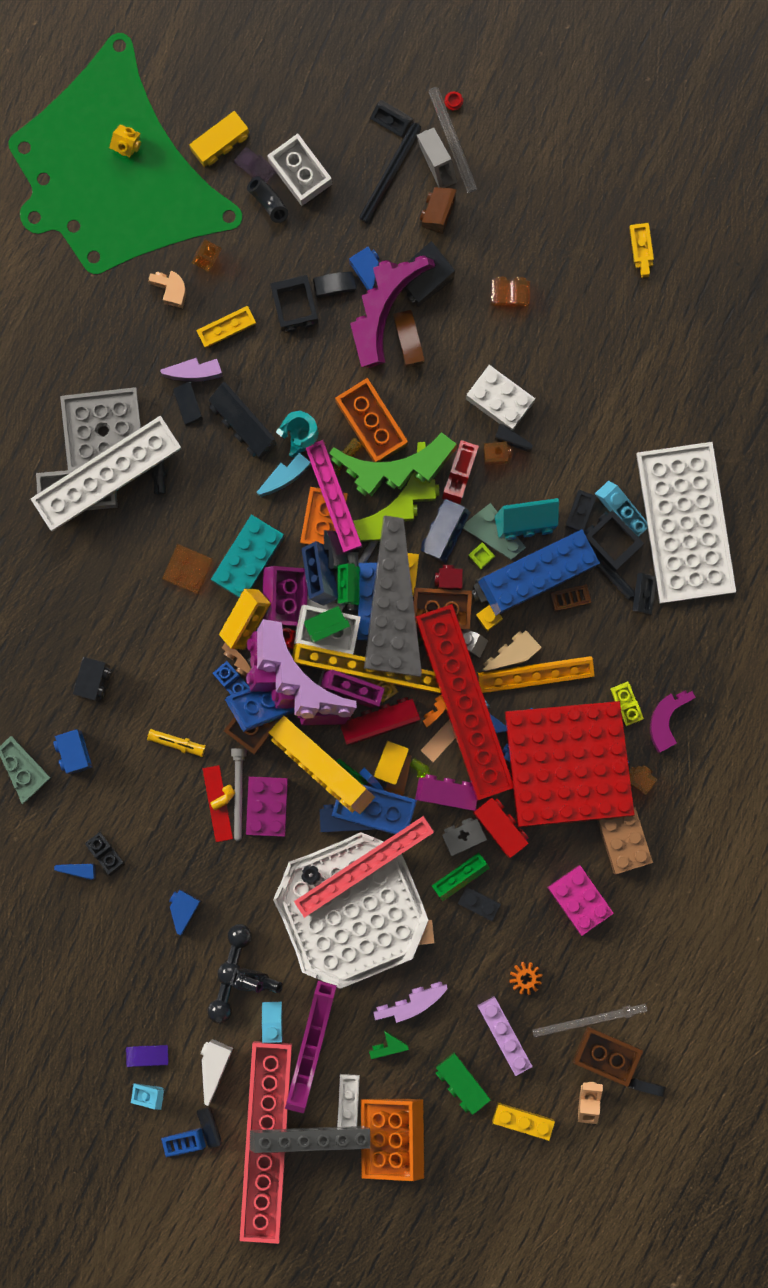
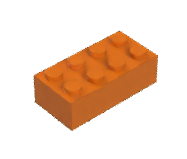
M368 378L335 398V402L373 462H383L408 446L407 439Z

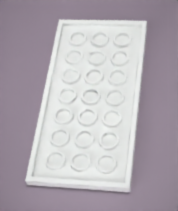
M713 442L636 453L659 603L736 593Z

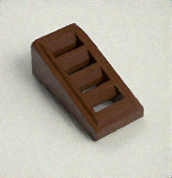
M587 584L550 593L554 612L592 603ZM580 590H583L584 601H581ZM572 592L576 593L578 602L574 603ZM564 594H568L570 604H567ZM560 595H561V599H562V603H563L562 606L559 605V601H558V597H557V596H560Z

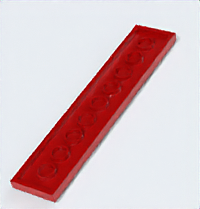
M453 604L415 616L476 799L481 800L514 788Z

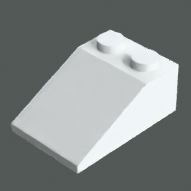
M213 1039L209 1043L206 1042L201 1051V1055H203L204 1104L209 1106L233 1051L232 1047Z

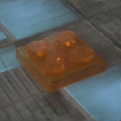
M177 544L162 579L198 594L213 559Z

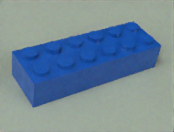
M580 530L483 577L478 583L495 616L593 569L600 562L583 530Z

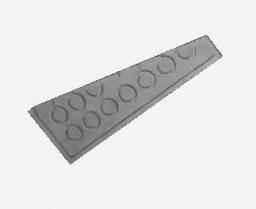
M383 516L364 669L421 677L422 672L404 518Z

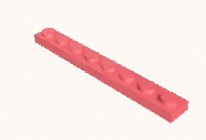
M422 816L296 899L294 903L305 918L434 833V830L426 818Z

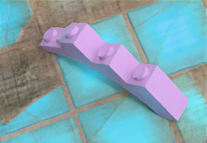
M262 620L257 629V669L266 672H276V692L283 693L284 695H295V715L303 718H314L316 713L320 712L321 714L351 717L357 708L356 701L337 696L315 684L302 672L289 653L283 637L282 622Z

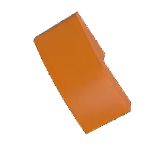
M442 695L435 698L437 702L434 703V706L438 711L434 712V710H431L424 715L425 719L422 722L426 728L433 724L446 709Z

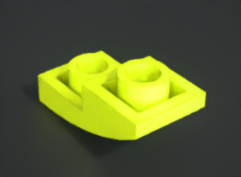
M629 682L610 689L614 700L620 701L622 719L625 726L644 719Z

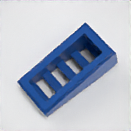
M94 864L54 866V870L90 880L96 879Z
M202 1128L161 1138L166 1157L198 1151L206 1147ZM185 1137H188L190 1147L187 1146ZM178 1139L181 1141L182 1149L179 1147ZM171 1140H173L175 1151H172Z

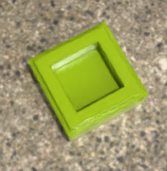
M483 542L468 555L480 569L495 558V555Z

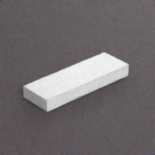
M340 1074L337 1127L357 1126L360 1075Z

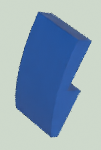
M228 661L213 672L214 676L231 695L250 688Z

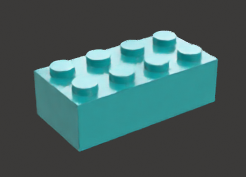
M251 514L212 576L211 581L240 598L244 589L254 588L264 568L267 567L285 538L284 534Z

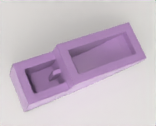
M197 358L160 370L163 377L180 381H205L223 377L217 359L199 365Z

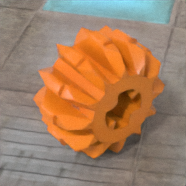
M521 962V970L515 965L514 968L518 972H510V975L515 976L516 979H510L509 981L510 983L517 982L513 986L514 990L521 987L519 993L523 994L525 988L527 994L530 995L531 987L535 992L538 991L534 984H542L541 981L536 980V978H541L542 974L535 975L539 968L535 967L531 970L533 963L529 962L526 968L525 962ZM529 973L531 980L527 981L526 984L522 983L521 976Z

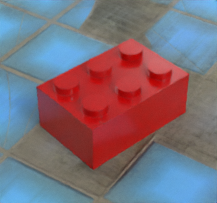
M490 798L475 810L473 814L506 856L511 858L529 844L526 841L528 836L522 829L518 831L514 826L516 821L510 814L506 815L502 811L504 808L502 803L498 799Z

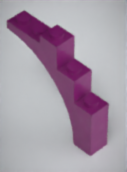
M419 256L415 258L414 262H402L398 266L386 260L373 268L378 288L370 289L367 291V294L362 295L367 316L358 317L355 322L350 323L361 367L371 368L385 363L383 333L391 306L410 281L421 273L435 267L433 259Z
M254 631L247 641V648L251 653L250 664L252 667L246 675L250 691H272V700L275 701L276 709L295 708V695H284L283 693L276 692V672H266L257 669V631ZM317 712L314 718L298 716L301 725L345 724L350 718L334 714H321L320 712Z
M322 981L317 982L285 1109L300 1113L305 1111L337 985Z

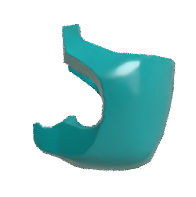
M302 411L289 413L276 431L277 434L285 439L288 436L287 432L289 430L291 435L290 457H295L298 453L306 451L307 447L317 441L319 435L314 418Z

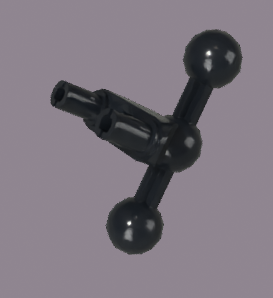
M244 924L234 925L228 932L227 939L231 944V949L227 962L220 965L217 976L221 986L217 1000L209 1004L207 1011L209 1019L214 1023H224L231 1016L232 1008L228 1000L232 986L239 990L257 993L265 989L280 993L283 988V983L270 979L267 974L240 968L238 965L242 948L249 945L252 940V933Z

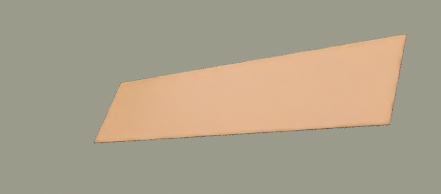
M450 719L421 749L432 762L456 738Z

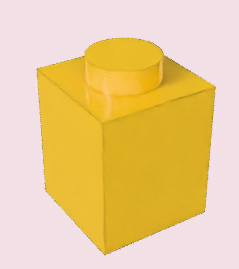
M490 605L475 616L486 632L503 620L500 614L495 616Z

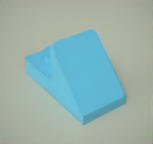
M134 1084L131 1103L161 1110L164 1090L162 1087Z

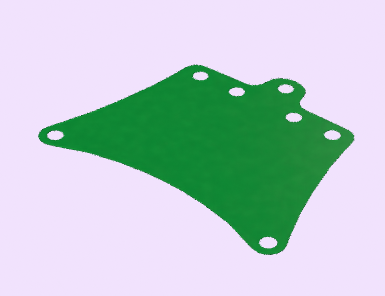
M124 33L111 35L75 80L40 114L15 132L9 139V149L32 187L30 199L23 204L20 210L22 224L27 230L37 234L49 230L59 231L84 268L92 274L102 273L136 256L173 243L234 229L242 221V212L239 207L213 189L189 165L166 134L155 115L141 82L131 38ZM118 39L126 43V48L122 52H117L113 48V43ZM119 125L130 127L141 133L139 141H141L140 148L130 157L123 156L109 148L113 132ZM23 141L28 142L31 146V150L27 154H22L18 151V145ZM40 173H47L50 176V181L47 185H40L38 183L37 177ZM227 210L233 211L236 215L235 220L231 223L223 220V213ZM33 211L38 212L41 220L37 224L30 223L28 220L29 213ZM71 220H77L80 223V229L75 233L70 232L67 228V224ZM90 251H97L100 254V260L97 263H90L88 261L87 255Z

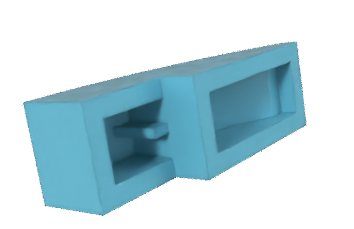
M298 453L288 467L280 463L259 488L257 494L262 497L285 488L303 475L311 466V462Z

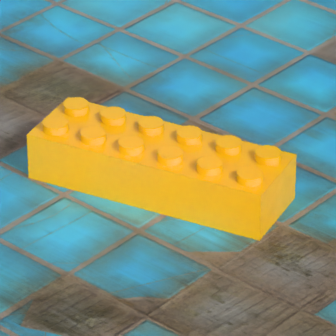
M285 716L268 732L273 737L271 741L350 812L356 811L361 814L375 798L372 793Z

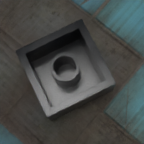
M83 657L73 695L96 702L104 699L106 694V688H104L105 681H109L112 671L109 669L110 665Z

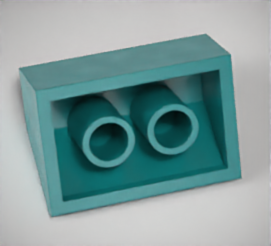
M559 499L503 506L494 516L498 537L511 540L519 535L531 537L535 533L542 532V535L553 533L554 529L558 526Z

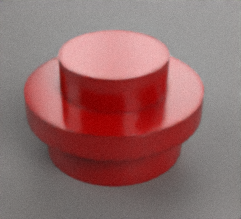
M455 91L449 92L444 99L445 106L452 111L460 109L463 105L462 95Z

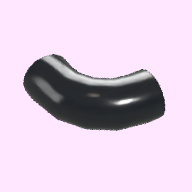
M261 177L253 178L247 186V191L264 207L273 222L281 223L285 221L288 217V210L282 200Z

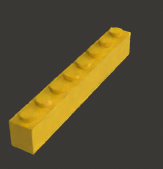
M300 643L294 644L292 658L297 665L326 671L332 669L354 677L441 694L433 671L421 669V677L369 670L364 669L365 657Z

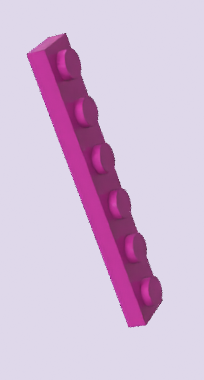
M323 440L318 441L307 447L306 451L343 552L347 553L361 548L362 544Z

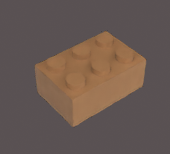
M634 807L635 815L632 817L597 820L614 874L653 863L636 807Z

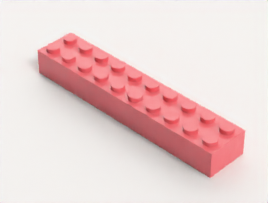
M260 1041L252 1043L240 1241L277 1244L280 1241L285 1152L254 1153L250 1150V1130L287 1129L288 1109H285L290 1090L292 1043H262Z

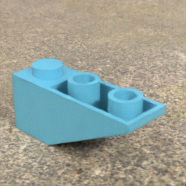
M607 481L595 493L603 505L610 512L613 510L638 537L648 528L647 521L618 485Z

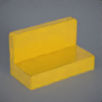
M386 741L374 777L391 784H396L409 749Z

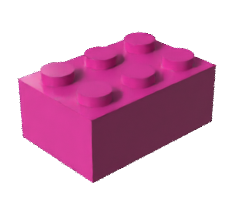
M580 865L547 887L581 936L614 914Z

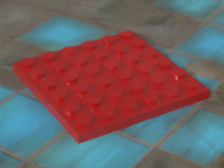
M620 701L505 712L518 827L632 817L635 815Z

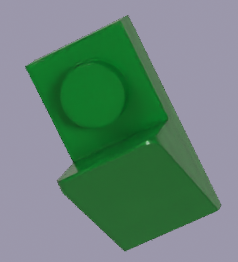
M384 1030L388 1046H384L383 1043L372 1046L373 1049L369 1050L371 1059L407 1051L409 1047L408 1044Z

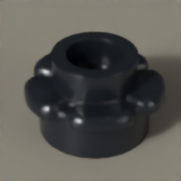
M315 866L305 867L301 875L302 880L309 885L315 884L321 876L318 868Z

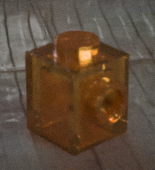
M204 239L191 263L209 271L215 264L221 247Z
M507 442L484 443L485 465L507 464L508 458H512L511 447H507Z
M645 765L642 767L637 766L636 768L632 767L629 770L631 786L643 795L649 792L658 779L651 775L653 771Z

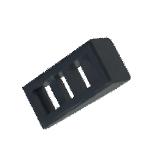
M500 423L495 441L531 452L533 445Z

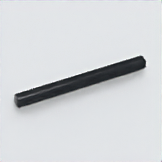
M412 123L360 214L359 219L368 223L417 135L421 131L419 124Z

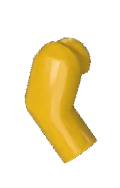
M227 785L222 789L225 795L211 802L214 810L225 806L233 798L235 789L233 790L231 785Z

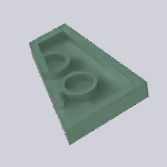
M490 503L469 519L463 529L512 560L526 547L518 537L511 540L498 537L494 517L498 512Z
M12 736L0 746L2 762L8 771L21 803L24 804L51 777Z

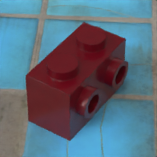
M443 565V568H439V573H435V587H438V589L462 590L463 569H455L454 565Z

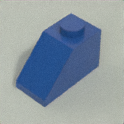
M369 247L349 258L350 265L367 290L373 289L375 286L376 277L373 268L379 266L378 260L380 259L375 250L371 251Z
M179 890L178 893H173L169 902L172 903L170 910L176 932L182 935L201 901Z

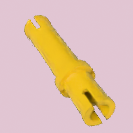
M150 729L147 737L148 741L181 750V753L188 752L203 757L206 748L205 745L191 742L188 738H178ZM159 737L164 738V739H168V740H171V741H174V743H173V742H170V741H166V740L160 739ZM179 743H181V744H183V745H187V746L193 747L194 749L189 748V747H186V746L179 745Z

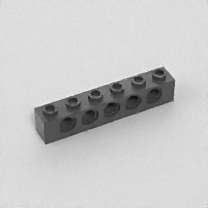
M365 1126L250 1130V1150L254 1153L370 1149V1128Z

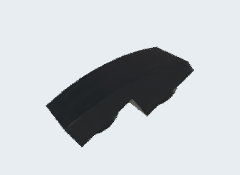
M353 271L313 278L316 297L334 296L336 293L354 292L356 290Z
M324 530V550H329V569H338V565L348 563L347 553L343 552L336 531Z
M101 832L85 843L109 876L125 865Z

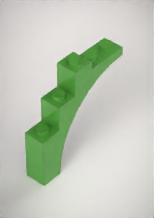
M441 432L431 444L420 452L392 462L363 461L348 456L336 448H333L329 454L333 457L331 461L339 467L341 465L346 467V472L353 478L358 476L355 484L358 486L356 490L364 496L369 494L372 497L385 479H387L385 483L391 488L395 489L397 487L400 490L414 472L416 473L415 477L424 483L426 480L430 483L458 446Z

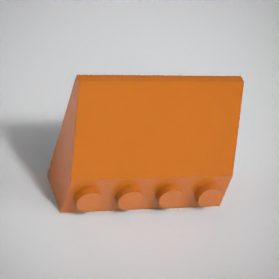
M361 1099V1126L370 1128V1149H361L362 1178L401 1181L424 1179L423 1099Z

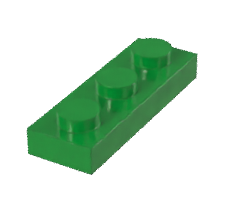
M477 853L433 884L432 887L440 899L444 901L486 872L490 867L480 853Z

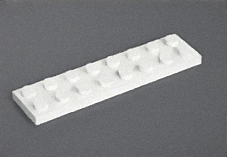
M159 416L31 498V501L49 529L53 532L182 448L162 417Z

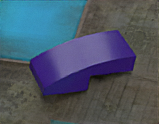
M168 1045L126 1047V1067L168 1065Z

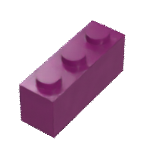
M332 669L324 672L320 687L330 693L354 700L356 703L369 708L380 706L384 692L383 687Z
M428 774L425 775V778L419 777L415 800L475 811L477 799L471 782L462 781V784H456L455 779L444 778V781L437 780V776Z

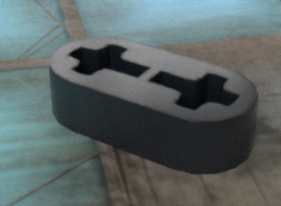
M632 1078L628 1086L629 1088L664 1097L666 1090L664 1086Z

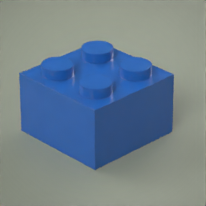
M76 729L55 736L56 741H53L56 752H59L62 758L59 760L62 771H65L67 774H74L93 768L82 731Z

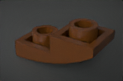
M407 754L397 783L391 784L386 782L384 791L403 796L412 755Z

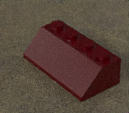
M408 697L397 700L398 704L390 706V703L379 706L380 710L372 712L371 709L361 712V716L354 718L352 715L345 724H340L347 746L420 722L413 699L409 700Z

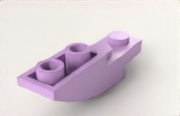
M442 982L431 984V988L426 990L423 987L412 989V993L409 994L411 1002H407L404 999L395 1002L396 1006L389 1008L388 1004L376 1007L377 1011L373 1012L375 1020L393 1015L395 1016L396 1023L409 1019L434 1004L448 989L447 984L442 985Z

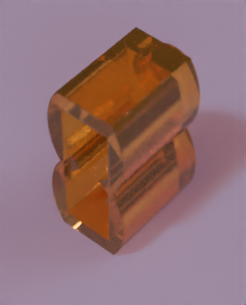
M496 277V280H492L491 305L529 306L530 281H526V278L517 277L514 280H507L506 277Z

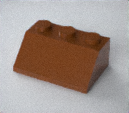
M414 588L413 604L415 616L453 604L460 628L470 630L472 591Z

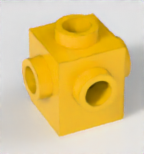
M119 125L113 132L109 148L123 156L130 157L140 148L141 141H139L141 133L130 127Z

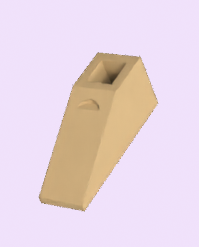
M519 631L512 638L513 643L509 646L505 644L498 650L499 655L495 659L490 657L483 664L485 666L483 671H492L527 662L542 647L527 631L524 633Z

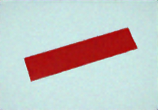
M220 766L202 768L215 840L219 842L233 839L227 804L217 810H214L211 806L212 801L225 795L222 791L223 783Z

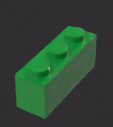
M455 1053L436 1066L438 1070L436 1075L442 1082L447 1081L450 1085L447 1089L454 1098L456 1096L462 1101L460 1106L466 1113L470 1111L473 1115L491 1101Z

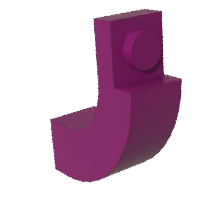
M685 690L677 694L676 700L672 694H669L654 709L650 720V736L658 753L677 744L669 728V719L676 708L696 698L692 691L687 693Z

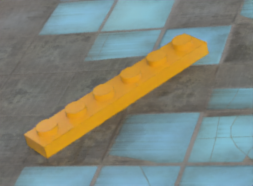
M592 656L478 673L482 693L595 677Z

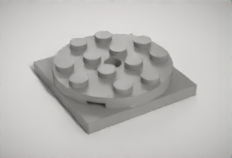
M136 387L60 396L68 470L78 469L142 428ZM102 426H106L109 429L108 434L104 437L98 433L99 428Z

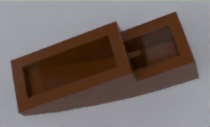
M407 310L394 313L393 318L406 368L424 364L425 360L412 311Z

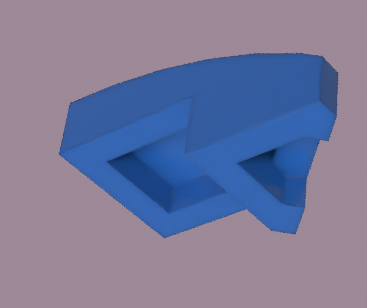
M363 768L359 774L372 785L371 787L384 790L368 770Z

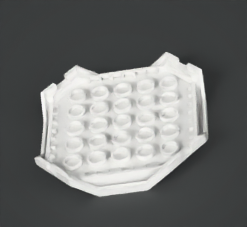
M360 832L341 842L288 863L273 901L284 921L296 951L302 973L326 983L337 985L341 989L413 959L429 920L402 854L305 918L294 903L296 899L383 843V841ZM307 866L317 867L318 872L321 874L319 881H316L313 885L304 882L301 877L303 869Z

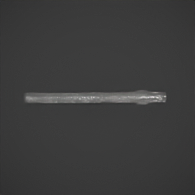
M646 1004L633 1007L629 1005L622 1007L620 1010L533 1029L532 1032L534 1037L616 1018L633 1017L634 1014L647 1012Z

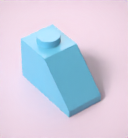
M262 1002V1043L282 1042V1002Z

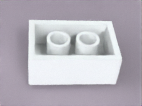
M296 134L267 155L268 162L301 206L332 185V178L299 134Z
M488 365L466 395V400L512 431L535 401L533 396L490 365Z
M307 605L301 606L294 644L300 643L353 655L360 616L342 613L345 620H348L350 627L313 643L304 625V621L328 610Z

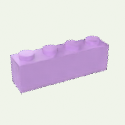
M492 997L477 1005L515 1076L533 1067L496 998Z

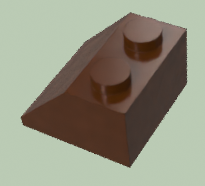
M434 187L433 193L429 192L426 203H429L426 210H422L419 219L422 221L423 228L440 234L444 233L456 200V189Z

